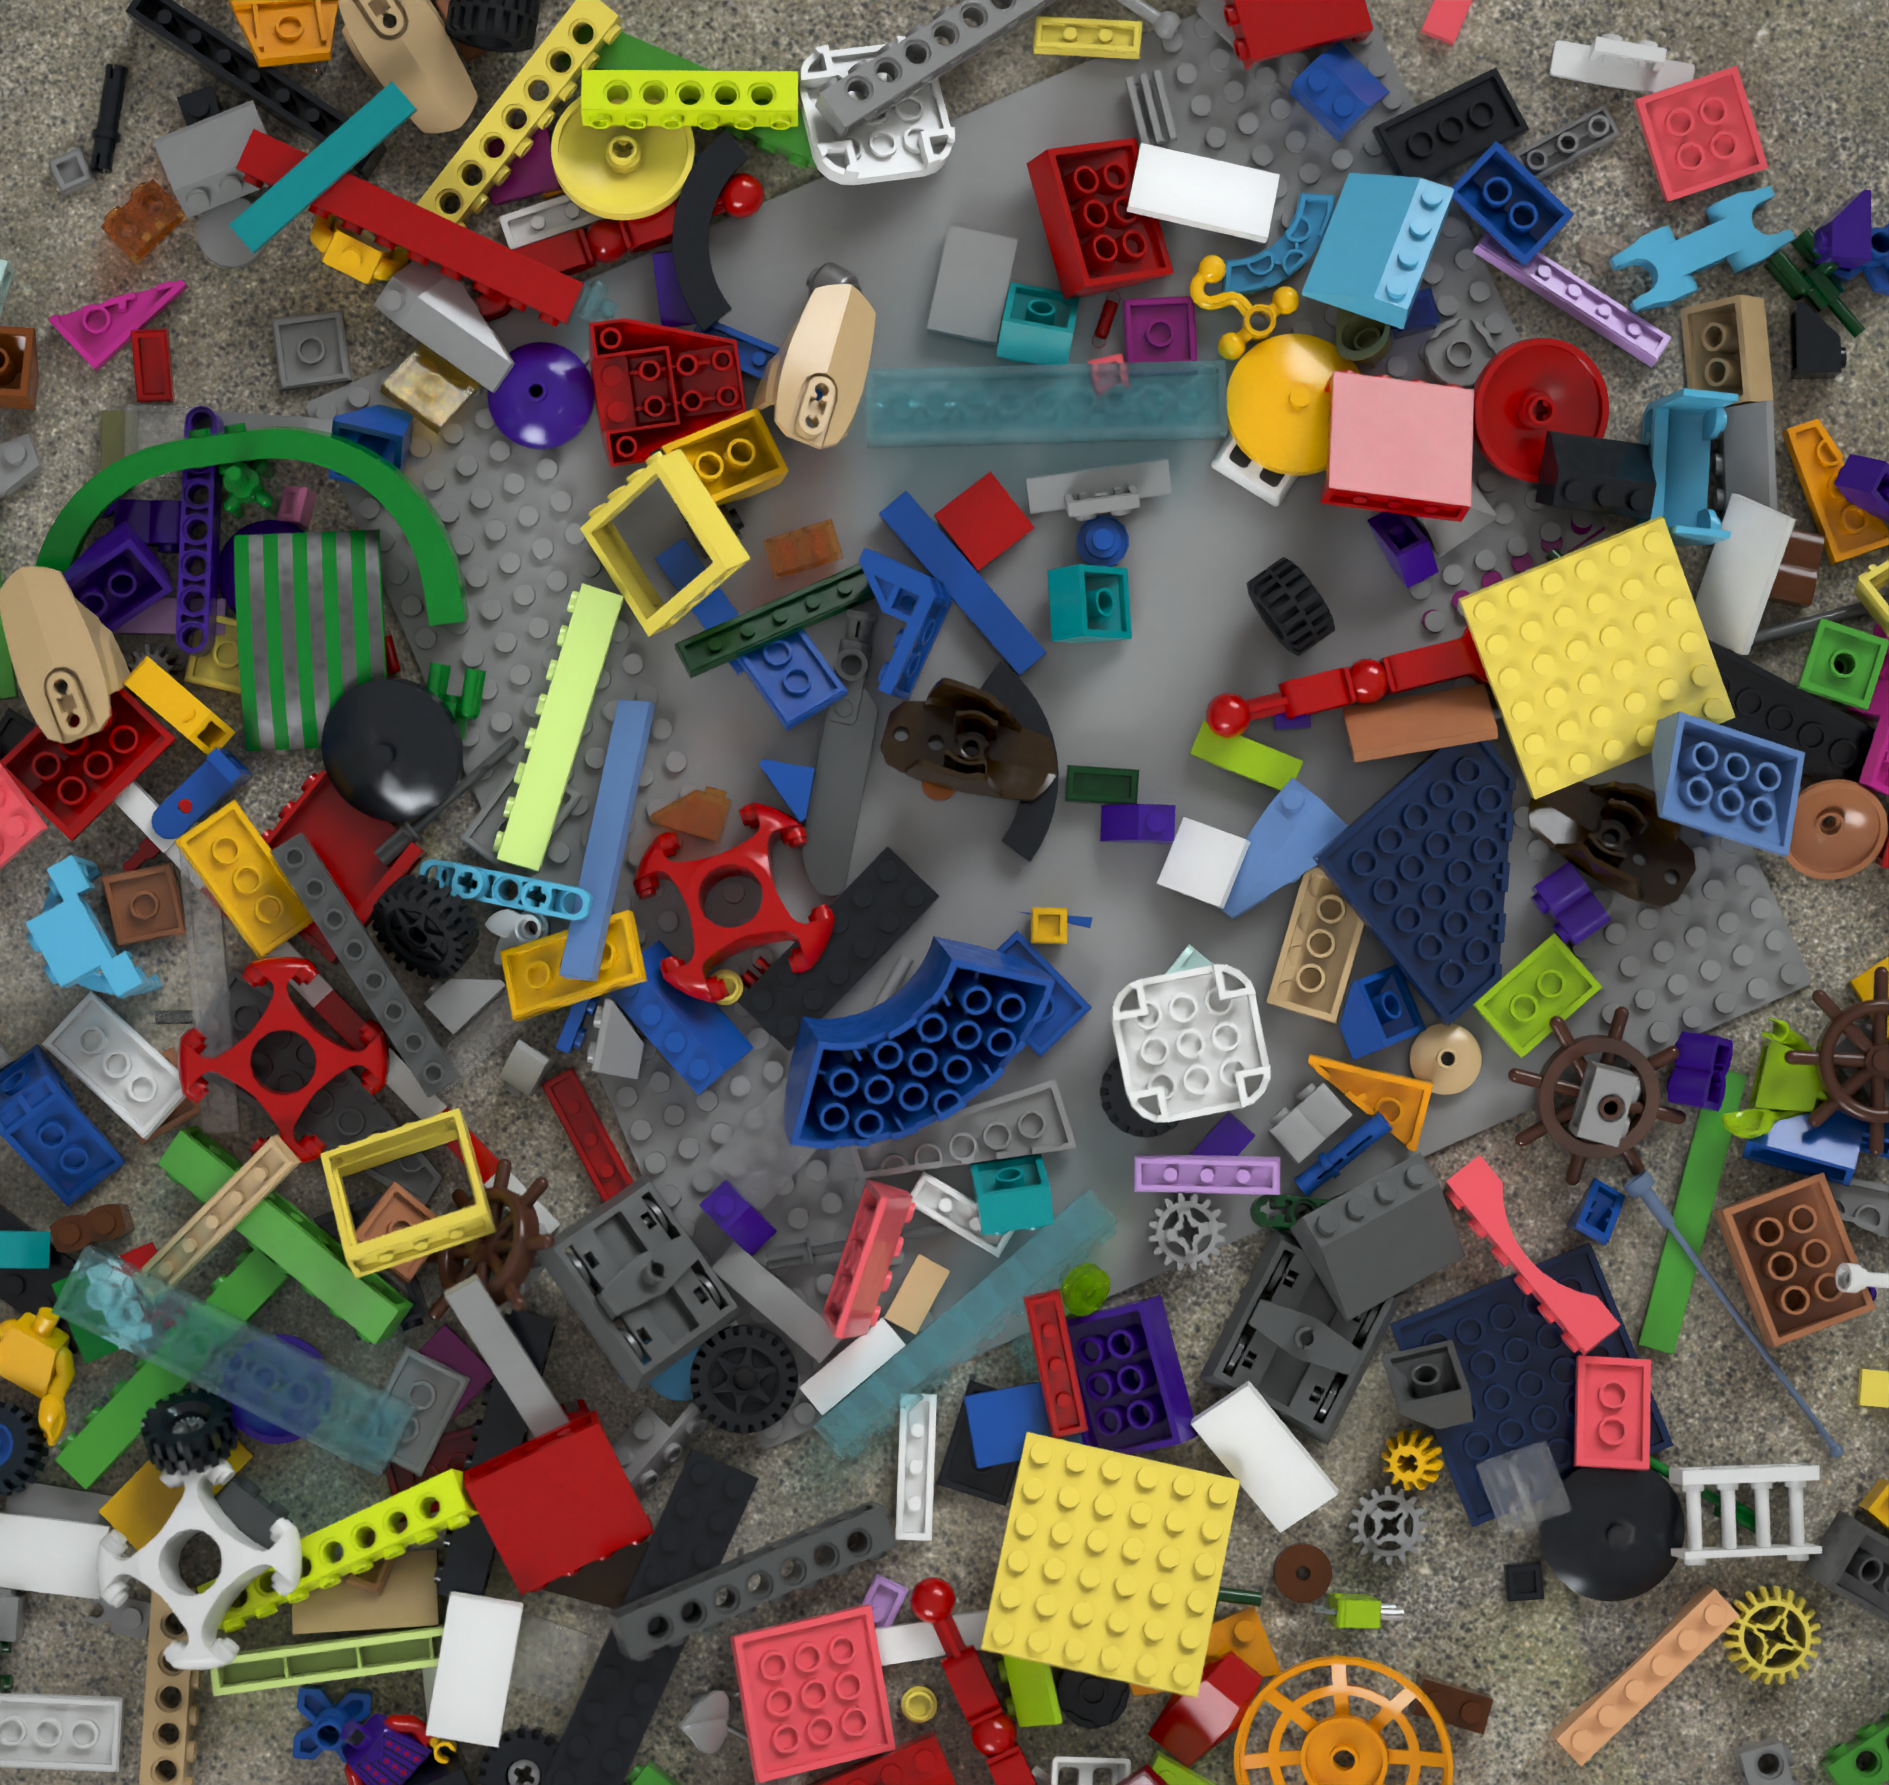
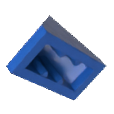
M766 759L762 760L759 766L798 822L801 824L805 823L815 768Z
M1594 1178L1566 1226L1592 1242L1606 1246L1626 1196Z

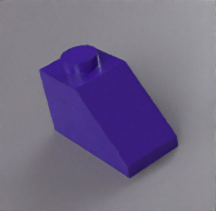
M1865 189L1847 199L1815 230L1813 252L1821 254L1820 259L1815 257V265L1819 266L1821 263L1836 262L1839 264L1838 268L1856 269L1871 261V190Z
M1850 454L1844 466L1839 470L1834 485L1848 502L1889 524V464L1886 461Z
M1381 512L1367 520L1392 570L1407 588L1439 572L1428 539L1408 515Z
M1101 805L1100 842L1172 844L1175 835L1176 805Z
M727 1179L699 1205L725 1233L751 1256L777 1232Z

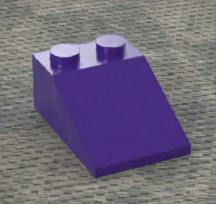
M126 520L97 539L63 573L75 599L98 616L101 623L111 632L173 591L169 571Z

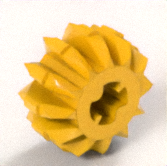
M1403 1429L1397 1433V1438L1390 1437L1386 1441L1389 1449L1381 1453V1458L1390 1463L1383 1467L1382 1472H1393L1395 1476L1392 1478L1391 1484L1396 1485L1402 1480L1405 1491H1410L1414 1485L1419 1490H1423L1428 1486V1482L1434 1483L1439 1478L1436 1470H1440L1444 1462L1436 1458V1456L1442 1452V1447L1436 1446L1432 1448L1430 1443L1434 1439L1433 1435H1428L1425 1439H1422L1420 1429H1414L1411 1434L1406 1429ZM1411 1455L1417 1459L1414 1465L1408 1460Z

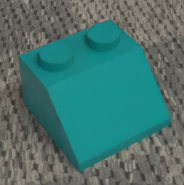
M1010 282L996 356L1007 358L1014 362L1025 361L1041 364L1047 368L1058 367L1067 369L1080 298L1064 300L1062 291Z
M1077 564L1047 570L1052 642L1088 643L1132 639L1127 568Z
M1041 1153L969 1164L982 1235H1003L1009 1231L1019 1229L1037 1230L1046 1225L1054 1224L1050 1184Z

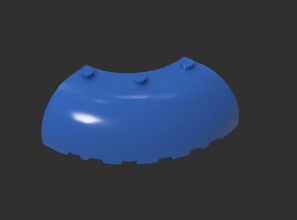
M933 936L929 950L916 973L897 993L883 1003L864 1012L832 1019L802 1017L791 1058L785 1091L784 1128L789 1144L818 1149H836V1146L857 1145L858 1147L871 1146L870 1143L892 1139L893 1141L919 1132L918 1129L928 1126L937 1120L941 1122L967 1106L966 1102L983 1089L986 1091L1005 1072L1004 1068L1017 1052L1020 1053L1026 1045L1025 1040L1031 1033L1035 1023H1039L1046 1009L1055 980L1047 972L1035 965L1008 954L973 944Z

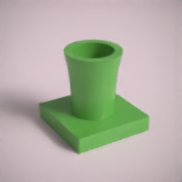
M1823 618L1818 619L1796 688L1862 710L1869 709L1889 646V640ZM1834 662L1839 664L1840 673L1835 669Z

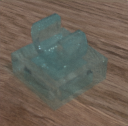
M598 280L590 281L580 298L574 315L584 320L594 319L596 313L606 319L609 317L613 318L619 305L604 298L609 286Z

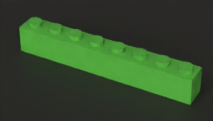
M584 26L577 32L579 44H587L592 40L594 35L593 28L591 26ZM623 32L620 33L611 45L606 43L598 52L600 59L592 69L712 71ZM562 54L557 57L560 59L559 64L567 69L570 68L571 58L568 54ZM695 99L683 101L687 105H693L698 102ZM731 99L719 101L722 105H730L734 102ZM759 99L754 103L757 105H767L770 101ZM798 108V127H790L785 130H775L771 127H753L748 130H740L733 126H718L723 129L722 133L727 129L736 141L741 142L742 138L756 143L754 147L765 154L773 156L777 152L788 157L787 161L795 167L806 170L809 166L817 169L812 158L800 108Z
M197 1125L181 1129L158 1162V1165L167 1171L166 1175L170 1180L184 1185L193 1193V1198L203 1206L244 1165ZM275 1189L234 1229L247 1238V1243L253 1249L264 1252L274 1260V1265L278 1270L292 1275L301 1283L302 1289L307 1294L318 1297L328 1305V1310L338 1319L346 1320L356 1329V1334L366 1342L376 1345L390 1339L413 1306L410 1301L376 1273L355 1279L346 1262L343 1246Z
M250 1247L246 1248L234 1261L238 1267L229 1276L223 1273L209 1287L213 1293L204 1303L197 1300L185 1312L184 1316L187 1320L179 1329L173 1326L161 1337L159 1343L163 1346L153 1356L148 1352L134 1366L137 1373L128 1382L122 1379L109 1392L108 1395L112 1399L103 1409L98 1405L85 1417L83 1422L87 1426L78 1435L72 1432L58 1446V1449L62 1452L54 1460L85 1490L93 1487L142 1436L141 1421L142 1418H147L145 1412L149 1408L156 1409L155 1402L158 1400H169L168 1395L176 1392L177 1396L181 1395L183 1390L202 1373L293 1277L292 1275L278 1270L274 1265V1260L264 1252L252 1250Z

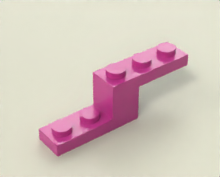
M1876 622L1872 635L1889 640V637ZM1888 646L1869 709L1862 710L1849 706L1848 710L1868 721L1878 722L1865 764L1862 768L1859 784L1879 794L1889 796Z

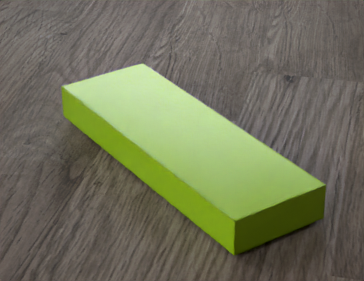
M1204 720L1189 754L1277 791H1281L1292 777L1296 780L1303 763L1300 759L1241 735L1235 738L1218 736L1209 728L1208 723Z

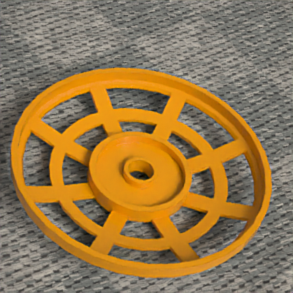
M1340 1655L1318 1657L1295 1664L1277 1674L1261 1688L1251 1701L1239 1725L1234 1745L1233 1767L1236 1785H1250L1247 1769L1269 1767L1274 1785H1287L1281 1771V1766L1301 1765L1302 1773L1308 1783L1307 1785H1386L1383 1781L1387 1773L1388 1764L1410 1765L1405 1785L1418 1784L1421 1766L1442 1768L1440 1785L1453 1784L1454 1759L1451 1740L1445 1723L1433 1702L1415 1683L1400 1672L1382 1663L1361 1657ZM1346 1665L1377 1671L1395 1680L1404 1688L1389 1700L1371 1689L1350 1685L1347 1682ZM1321 1666H1331L1333 1685L1312 1689L1294 1701H1291L1277 1690L1282 1683L1301 1672ZM1334 1695V1715L1327 1716L1317 1722L1302 1709L1305 1705L1317 1699ZM1349 1695L1367 1699L1379 1705L1381 1709L1369 1721L1352 1715L1349 1710ZM1415 1698L1424 1706L1433 1721L1440 1739L1442 1752L1420 1750L1414 1728L1402 1712ZM1266 1700L1282 1712L1272 1730L1268 1752L1246 1754L1251 1724L1259 1708ZM1393 1718L1402 1729L1409 1749L1387 1748L1380 1731ZM1290 1720H1293L1307 1732L1302 1748L1299 1750L1280 1751L1282 1735ZM1340 1750H1347L1353 1754L1355 1761L1350 1766H1341L1334 1759L1335 1753Z

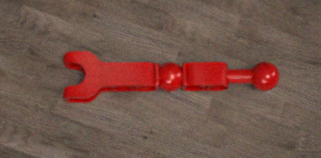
M734 174L719 195L712 217L727 212L731 216L745 218L757 213L765 197L764 188L760 181L750 174ZM680 195L669 206L653 215L634 220L616 221L612 219H599L591 224L586 232L582 227L578 230L565 232L515 249L514 251L567 276L596 267V261L604 264L615 263L625 255L627 250L630 254H634L672 242L674 217ZM495 291L492 297L483 294L475 299L481 308L479 311L486 322L507 315L513 308L505 304L506 296Z
M1467 625L1461 638L1383 657L1379 661L1371 658L1360 659L1349 668L1347 666L1289 680L1278 684L1280 692L1244 700L1240 695L1234 693H1222L1215 696L1208 704L1206 721L1209 728L1216 735L1224 738H1235L1244 733L1249 727L1250 721L1285 713L1287 720L1295 719V716L1302 714L1312 715L1351 705L1356 701L1364 704L1375 703L1385 695L1388 696L1463 677L1471 678L1478 684H1484L1487 688H1491Z
M929 1577L922 1579L911 1591V1609L917 1618L926 1623H932L947 1656L940 1659V1662L969 1726L972 1727L971 1739L974 1747L978 1752L985 1755L986 1764L996 1785H1038L1018 1741H1016L1017 1730L1015 1723L1008 1715L1003 1713V1707L975 1646L966 1647L952 1617V1612L956 1605L954 1589L942 1578Z

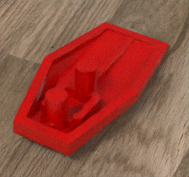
M1228 1651L1204 1665L1197 1698L1172 1694L1148 1735L1189 1768L1239 1727L1263 1680V1676L1233 1651Z

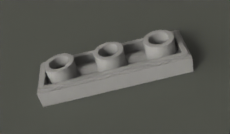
M1605 104L1517 151L1512 156L1537 180L1541 181L1618 139L1622 134ZM1561 141L1570 142L1572 148H1563Z

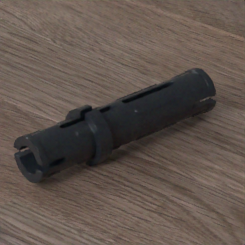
M106 64L105 66L106 71L97 127L92 130L91 135L94 139V146L89 169L102 174L104 170L106 174L112 173L116 144L120 143L121 139L118 128L129 69L118 64H114V68L112 64Z

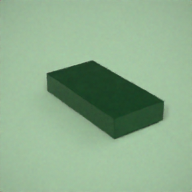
M1067 765L1065 802L1106 805L1137 804L1139 770Z

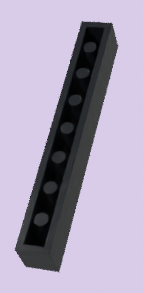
M133 0L125 11L134 24L249 101L253 100L255 105L317 146L350 119L272 66L259 67L251 52L173 0ZM380 143L352 169L368 179L387 152L384 143Z
M512 1308L511 1314L505 1313L504 1318L543 1378L558 1318L526 1309L516 1311ZM494 1376L492 1385L486 1384L481 1400V1405L486 1406L483 1420H476L471 1440L476 1441L477 1444L474 1455H467L463 1472L526 1442L529 1427L496 1376ZM479 1513L470 1517V1523L454 1530L447 1528L443 1547L449 1549L445 1562L439 1561L434 1576V1583L439 1584L438 1594L450 1597L451 1591L485 1596L495 1559L496 1546Z

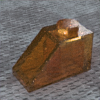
M706 786L705 792L694 790L652 813L649 821L661 827L721 844L733 802L725 798L726 791Z

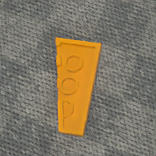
M1815 419L1782 431L1781 433L1820 535H1825L1824 548L1830 565L1889 546V530L1884 522L1848 502L1834 485L1839 470L1845 464L1842 460L1844 456L1820 420Z
M1254 1606L1246 1607L1212 1622L1204 1665L1231 1650L1263 1677L1281 1673ZM1129 1683L1134 1696L1166 1692Z

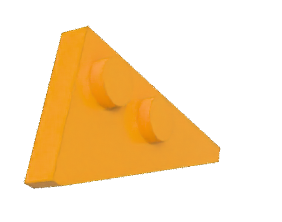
M1314 1054L1308 1055L1307 1063L1317 1073L1344 1093L1348 1099L1366 1114L1372 1117L1379 1111L1393 1128L1389 1132L1405 1144L1409 1150L1416 1152L1433 1087L1431 1082Z

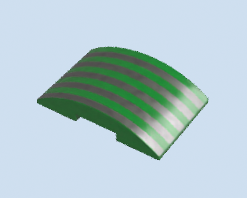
M380 529L234 535L236 624L246 752L321 748L323 727L334 704L354 687L372 679L388 677Z

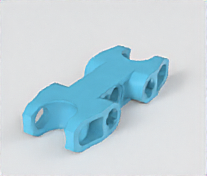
M1771 186L1749 192L1736 193L1711 205L1704 210L1711 225L1678 240L1675 239L1670 226L1667 225L1641 236L1631 246L1613 256L1609 261L1613 271L1636 265L1643 267L1651 275V290L1638 296L1637 299L1629 304L1631 311L1636 314L1670 306L1699 291L1693 275L1727 260L1734 275L1761 265L1771 255L1795 240V236L1791 229L1773 235H1766L1759 232L1753 225V210L1766 204L1775 196Z
M430 859L421 863L419 875L427 876L428 880L430 869L437 866L435 879L440 881L439 887L443 888L445 885L452 889L450 895L453 897L458 894L463 899H471L568 920L580 921L590 917L593 896L587 890L578 888V886L452 861ZM445 872H446V873H447V879H446V881L444 882V875H445ZM514 881L518 886V894L515 899L510 900L507 896V887ZM576 894H578L583 901V906L578 913L572 914Z

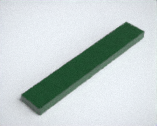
M859 563L675 643V650L691 679L876 597Z

